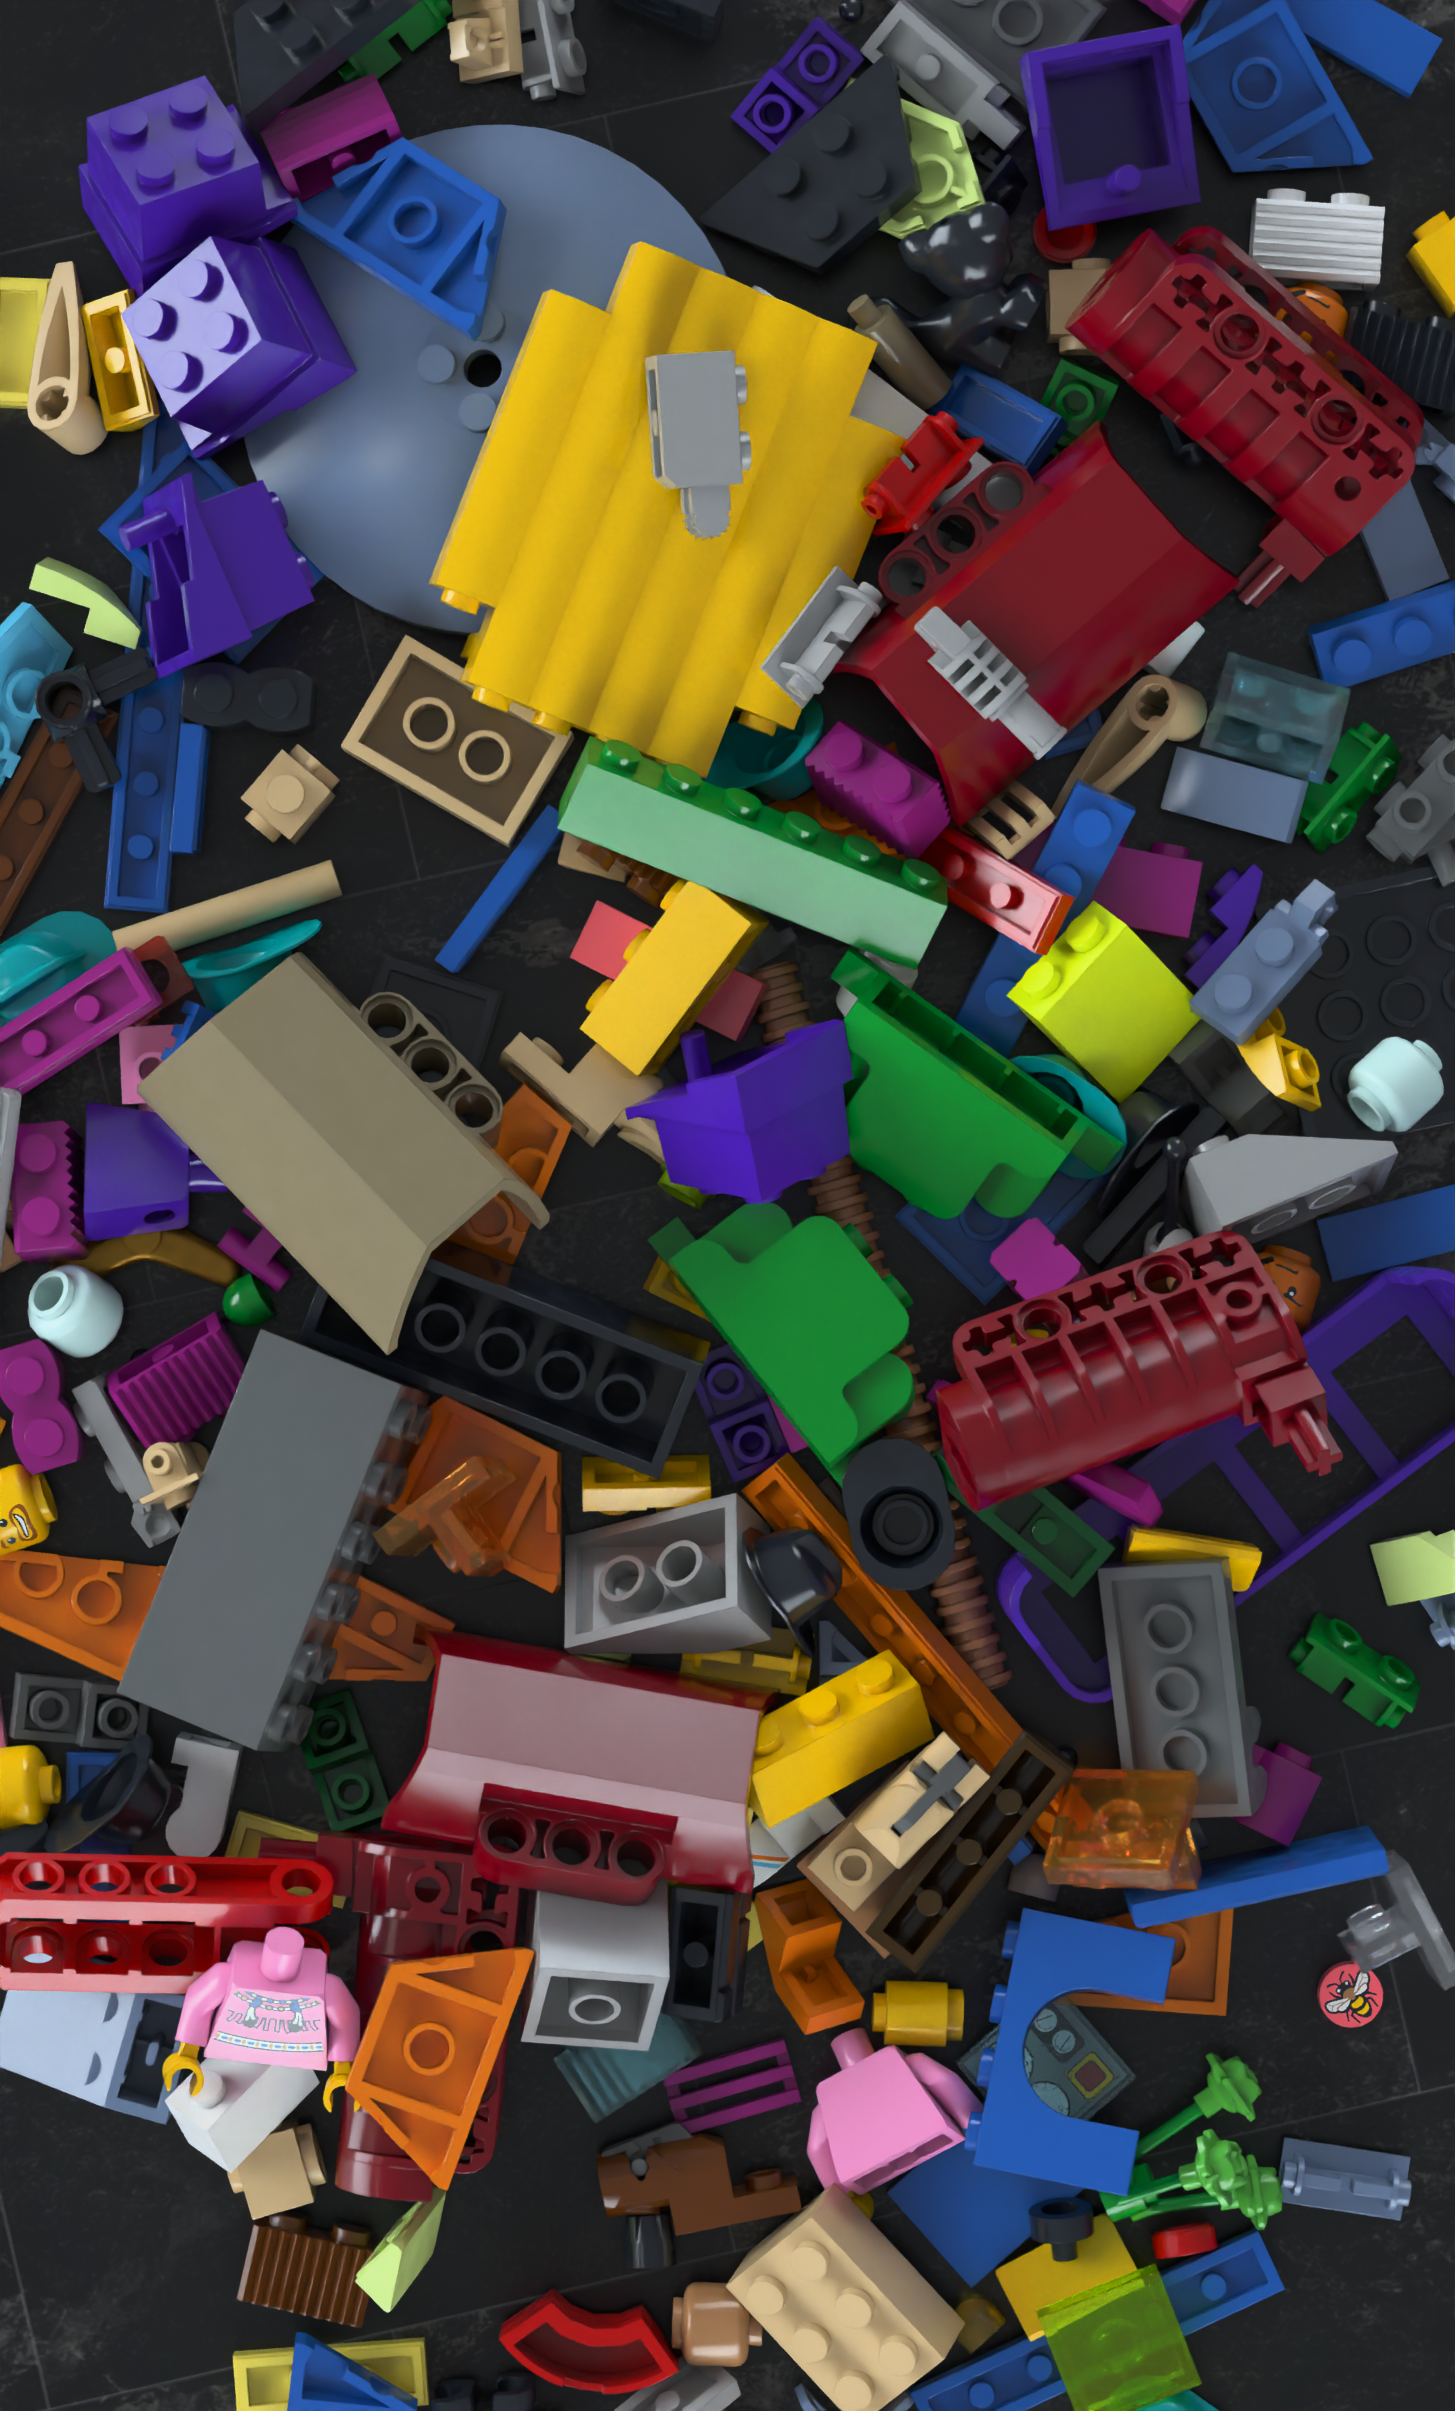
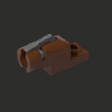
M678 2121L608 2146L601 2151V2154H597V2171L608 2218L619 2215L662 2214L661 2207L670 2205L676 2236L802 2211L796 2174L783 2177L781 2169H766L744 2176V2185L733 2186L724 2138L701 2133L692 2135Z

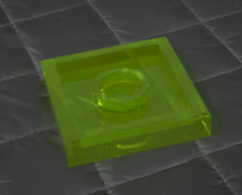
M1155 2263L1035 2310L1075 2411H1134L1202 2384Z

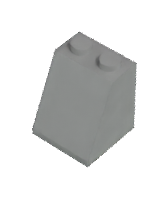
M561 1847L553 1851L556 1858L565 1864L577 1865L584 1862L581 1854L569 1847ZM634 1859L618 1861L619 1867L626 1874L642 1876L648 1873L646 1867L640 1861ZM659 1878L654 1894L646 1902L637 1906H621L529 1889L525 1947L534 1950L535 1953L523 1983L521 2042L649 2051L670 1978L667 1880Z

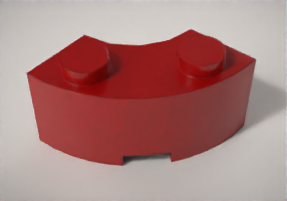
M553 2288L501 2324L499 2340L505 2348L534 2374L561 2387L565 2385L581 2390L602 2392V2394H619L649 2387L679 2371L678 2353L672 2348L671 2343L643 2303L622 2313L594 2314L571 2305Z

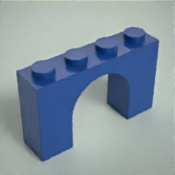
M1026 1908L1022 1910L1020 1922L1008 1921L1001 1958L1013 1960L1008 1986L996 1984L989 2017V2022L1000 2024L996 2049L984 2047L977 2078V2086L988 2088L983 2113L971 2111L964 2150L975 2152L973 2165L1128 2197L1140 2132L1072 2118L1050 2108L1039 2098L1029 2081L1025 2067V2045L1029 2031L1039 2014L1054 2001L1073 1993L1098 1992L1164 2006L1176 1938Z

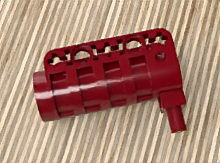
M1198 226L1191 228L1182 234L1172 246L1151 228L1147 229L1122 252L1098 279L1076 307L1065 325V329L1096 356H1099L1123 377L1130 386L1161 410L1177 427L1192 440L1200 444L1239 481L1247 485L1277 513L1263 528L1259 542L1262 550L1236 576L1240 583L1234 589L1239 593L1238 598L1246 605L1251 603L1254 607L1258 608L1290 574L1302 583L1327 555H1333L1351 541L1404 487L1414 473L1418 453L1417 447L1421 442L1425 422L1419 406L1224 233L1214 227ZM1209 246L1216 253L1213 260L1204 255L1191 253L1188 248L1192 247L1194 250L1201 252ZM1231 266H1235L1239 270L1233 276L1228 274ZM1252 285L1262 289L1267 295L1269 302L1267 310L1247 294L1242 286ZM1280 308L1287 312L1283 316L1282 321L1275 318ZM1304 331L1312 336L1309 345L1299 337ZM1327 351H1331L1335 356L1326 361L1324 359ZM1350 370L1357 373L1364 381L1365 391L1363 394L1346 381L1339 371ZM1375 393H1379L1383 398L1375 406L1371 402ZM1400 416L1408 420L1405 429L1395 421Z

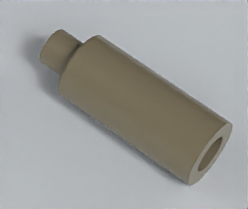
M866 294L861 295L849 305L847 312L858 324L854 331L878 342L872 358L902 395L923 411L938 403L951 388L952 381L890 305L877 307Z

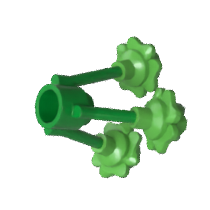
M1211 2052L1207 2054L1206 2058L1211 2066V2071L1207 2075L1208 2087L1193 2097L1196 2101L1194 2104L1138 2141L1135 2161L1203 2114L1209 2118L1223 2108L1228 2112H1238L1246 2116L1250 2122L1256 2119L1252 2103L1262 2091L1257 2084L1258 2080L1255 2074L1248 2068V2065L1243 2063L1238 2056L1223 2062L1217 2055ZM1212 2129L1203 2131V2136L1197 2137L1198 2151L1195 2156V2162L1180 2166L1179 2173L1155 2180L1147 2163L1136 2166L1134 2161L1128 2197L1098 2192L1112 2222L1131 2217L1132 2221L1136 2222L1152 2215L1220 2205L1221 2211L1240 2208L1247 2218H1251L1257 2230H1263L1266 2227L1268 2216L1282 2211L1283 2192L1280 2186L1281 2180L1279 2177H1276L1277 2171L1274 2167H1258L1253 2154L1247 2155L1245 2160L1241 2155L1242 2150L1236 2142L1219 2140ZM1184 2187L1187 2191L1203 2187L1207 2191L1206 2193L1159 2199L1160 2193Z

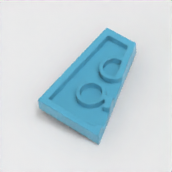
M22 602L0 625V788L5 778L11 779L21 758L17 753L33 720L40 719L41 717L36 710L34 701L38 685L49 674L64 670L73 651V648L35 607L26 602Z

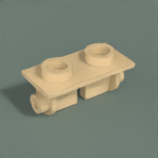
M193 1441L185 1445L183 1442L176 1444L174 1442H159L151 1445L144 1454L143 1467L154 1492L140 1498L141 1504H165L167 1511L185 1505L186 1509L189 1510L210 1458L208 1449L203 1444Z

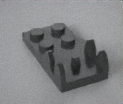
M1229 1557L1104 1563L1098 1569L1127 1820L1252 1816L1264 1801L1268 1776L1266 1770L1261 1765L1253 1764L1252 1749L1254 1743L1258 1740L1261 1717L1254 1706H1246Z

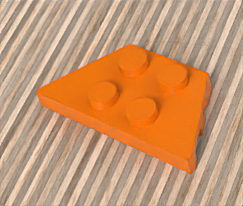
M447 1396L441 1397L428 1407L432 1409V1418L428 1430L418 1445L412 1443L403 1465L409 1472L404 1491L399 1500L394 1505L388 1503L386 1509L552 1594H557L561 1587L562 1452L465 1403Z
M527 1947L390 1963L345 2084L346 2091L384 2128V2131L417 2163L429 2176L430 2180L440 2189L447 2191L532 1962L535 1952Z

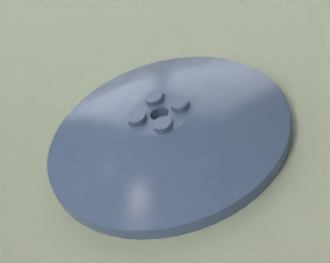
M474 125L442 130L409 140L499 198L507 209L482 330L475 342L295 224L281 242V244L297 250L357 371L345 381L296 411L288 409L244 436L250 464L257 481L263 479L268 493L272 491L279 497L288 519V526L284 530L298 549L323 574L350 595L383 614L410 625L446 634L468 636L471 633H478L488 608L480 605L477 614L473 615L449 606L440 601L444 590L428 583L542 293L552 289L605 311L630 246L640 241L673 253L702 268L727 277L721 262L702 230L685 208L661 184L631 162L606 148L572 135L544 128L519 125ZM481 355H494L501 361L502 371L499 379L489 387L480 388L472 385L468 380V368L471 362Z

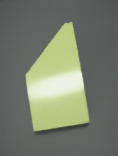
M50 557L36 564L29 589L90 608L83 633L132 649L137 648L142 629L124 603L106 584L69 564Z
M1455 1530L1435 1536L1430 1531L1387 1538L1370 1545L1387 1606L1455 1593Z

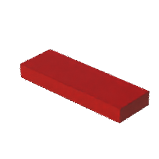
M950 822L917 859L931 865L939 872L940 876L947 878V900L1037 954L1047 956L1075 897L1011 859L1006 860L992 847L962 829H958Z

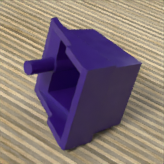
M1180 24L1029 51L1019 59L1049 231L1201 203L1189 109L1190 93Z
M205 75L86 118L88 162L78 166L82 205L131 289H134L137 299L209 236L249 245L257 237L265 236L298 215V208L237 109L233 103L225 108Z
M209 236L121 313V317L170 417L177 420L195 459L201 461L244 437L288 409L296 411L345 381L357 371L297 250L261 236L257 237L249 245Z
M192 472L143 499L144 517L118 528L121 541L128 551L146 544L148 545L155 600L146 603L145 606L153 668L158 679L252 638L253 636L250 631L315 601L310 591L314 586L311 569L300 552L294 553L284 530L288 526L284 506L274 492L268 493L263 479L201 501L193 484Z
M833 1019L795 1028L785 1033L786 1041L734 1053L712 1065L710 1063L705 1031L701 1029L685 1031L679 1037L687 1077L625 1109L627 1120L637 1117L655 1120L670 1183L698 1188L700 1193L706 1195L724 1193L744 1197V1201L749 1204H763L774 1201L782 1196L783 1189L800 1180L821 1176L826 1172V1166L850 1154L843 1084L854 1077L844 1021Z

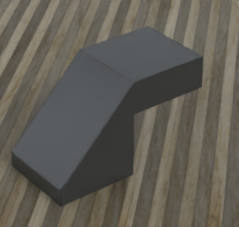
M1199 1020L1168 1054L1201 1098L1227 1120L1228 1128L1237 1138L1247 1134L1285 1136L1299 1123L1297 1105L1275 1096L1251 1071L1236 1043L1204 1020Z

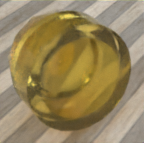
M969 2299L961 2303L955 2311L965 2322L956 2339L971 2355L1007 2321V2318L991 2302L984 2299Z

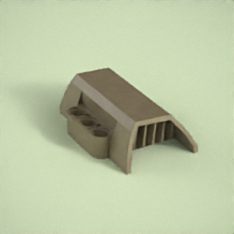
M302 952L289 956L210 1019L137 1085V1092L387 1356L397 1348L407 1307L431 1252L495 1195L502 1191L539 1230L549 1223L550 1214L538 1195L494 1151L500 1138L503 1117L502 1099L496 1089L405 997L393 992L376 993L367 998L359 1011ZM387 1024L396 1027L401 1033L392 1038L379 1037L372 1029L379 1025ZM430 1068L443 1074L444 1079L428 1083L422 1081L415 1073L422 1069ZM467 1113H475L484 1117L488 1123L481 1127L472 1128L465 1126L458 1117Z

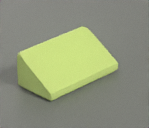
M435 2188L431 2202H417L404 2213L356 2274L357 2279L355 2282L386 2312H390L434 2252L446 2192L443 2189Z

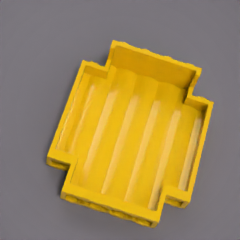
M641 241L630 246L605 311L552 289L543 292L428 583L444 590L440 601L456 609L476 615L480 605L488 608L479 632L468 635L460 657L468 660L460 681L475 687L471 698L507 713L511 702L535 711L531 723L546 730L567 737L572 726L605 742L608 740L623 741L636 748L641 755L653 759L657 763L665 766L668 764L683 765L696 772L701 778H707L733 709L741 712L737 723L759 733L773 737L777 727L794 730L802 708L759 667L835 566H839L852 580L854 579L877 520L868 515L861 506V501L865 498L863 490L891 457H902L903 452L900 450V447L907 440L881 427L850 416L878 342L851 329L819 318L790 303L758 292L729 277L702 268L673 253ZM734 350L735 365H743L746 372L747 399L745 404L738 405L740 431H747L750 437L751 467L750 470L742 471V484L729 485L731 510L728 511V515L731 518L729 519L730 526L726 528L727 532H722L721 537L714 536L713 539L706 537L705 540H702L701 537L695 539L694 535H689V531L684 529L686 525L682 522L685 519V515L682 514L680 489H665L652 475L645 358L662 354Z

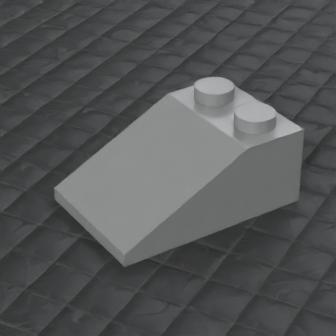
M1247 1134L1229 1141L1226 1135L1218 1136L1204 1142L1193 1150L1192 1154L1194 1157L1189 1158L1179 1189L1178 1201L1196 1238L1221 1230L1233 1231L1244 1236L1251 1246H1255L1382 1192L1398 1151L1393 1141ZM1215 1256L1216 1259L1213 1262L1224 1259V1256Z
M737 1493L565 1536L564 1649L570 1654L717 1653L771 1640L772 1605L753 1577L742 1545V1536L746 1529L752 1527L767 1535L770 1534V1526Z

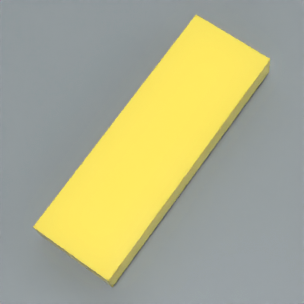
M425 2337L327 2344V2346L417 2398V2406L429 2405ZM294 2347L234 2352L233 2365L237 2411H287Z

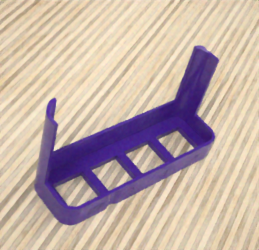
M1405 1265L1382 1269L1372 1274L1314 1318L1310 1326L1300 1333L1308 1356L1307 1363L1326 1391L1328 1414L1377 1477V1479L1303 1535L1234 1446L1260 1426L1259 1422L1244 1427L1238 1415L1143 1449L1120 1466V1468L1149 1481L1157 1497L1162 1501L1210 1463L1214 1462L1281 1550V1552L1257 1569L1251 1585L1246 1591H1233L1235 1608L1455 1441L1454 1419L1398 1462L1331 1373V1371L1406 1315L1455 1380V1273L1439 1268ZM1085 1495L1077 1498L1067 1506L1107 1542L1118 1535L1125 1544L1127 1527L1131 1526L1132 1523L1142 1525ZM1013 1547L999 1561L994 1575V1593L1001 1608L1060 1686L1073 1698L1087 1703H1103L1113 1699L1108 1653H1104L1093 1661L1042 1593L1054 1581Z

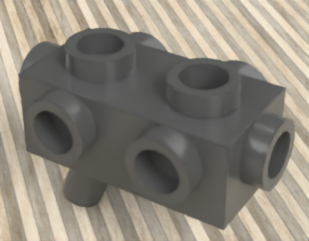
M1442 734L1417 761L1425 770L1410 787L1407 788L1401 781H1398L1375 806L1374 810L1382 817L1367 834L1366 839L1391 862H1395L1401 856L1408 864L1412 865L1418 857L1428 854L1442 886L1445 887L1455 883V851L1451 845V842L1455 840V738L1451 741Z

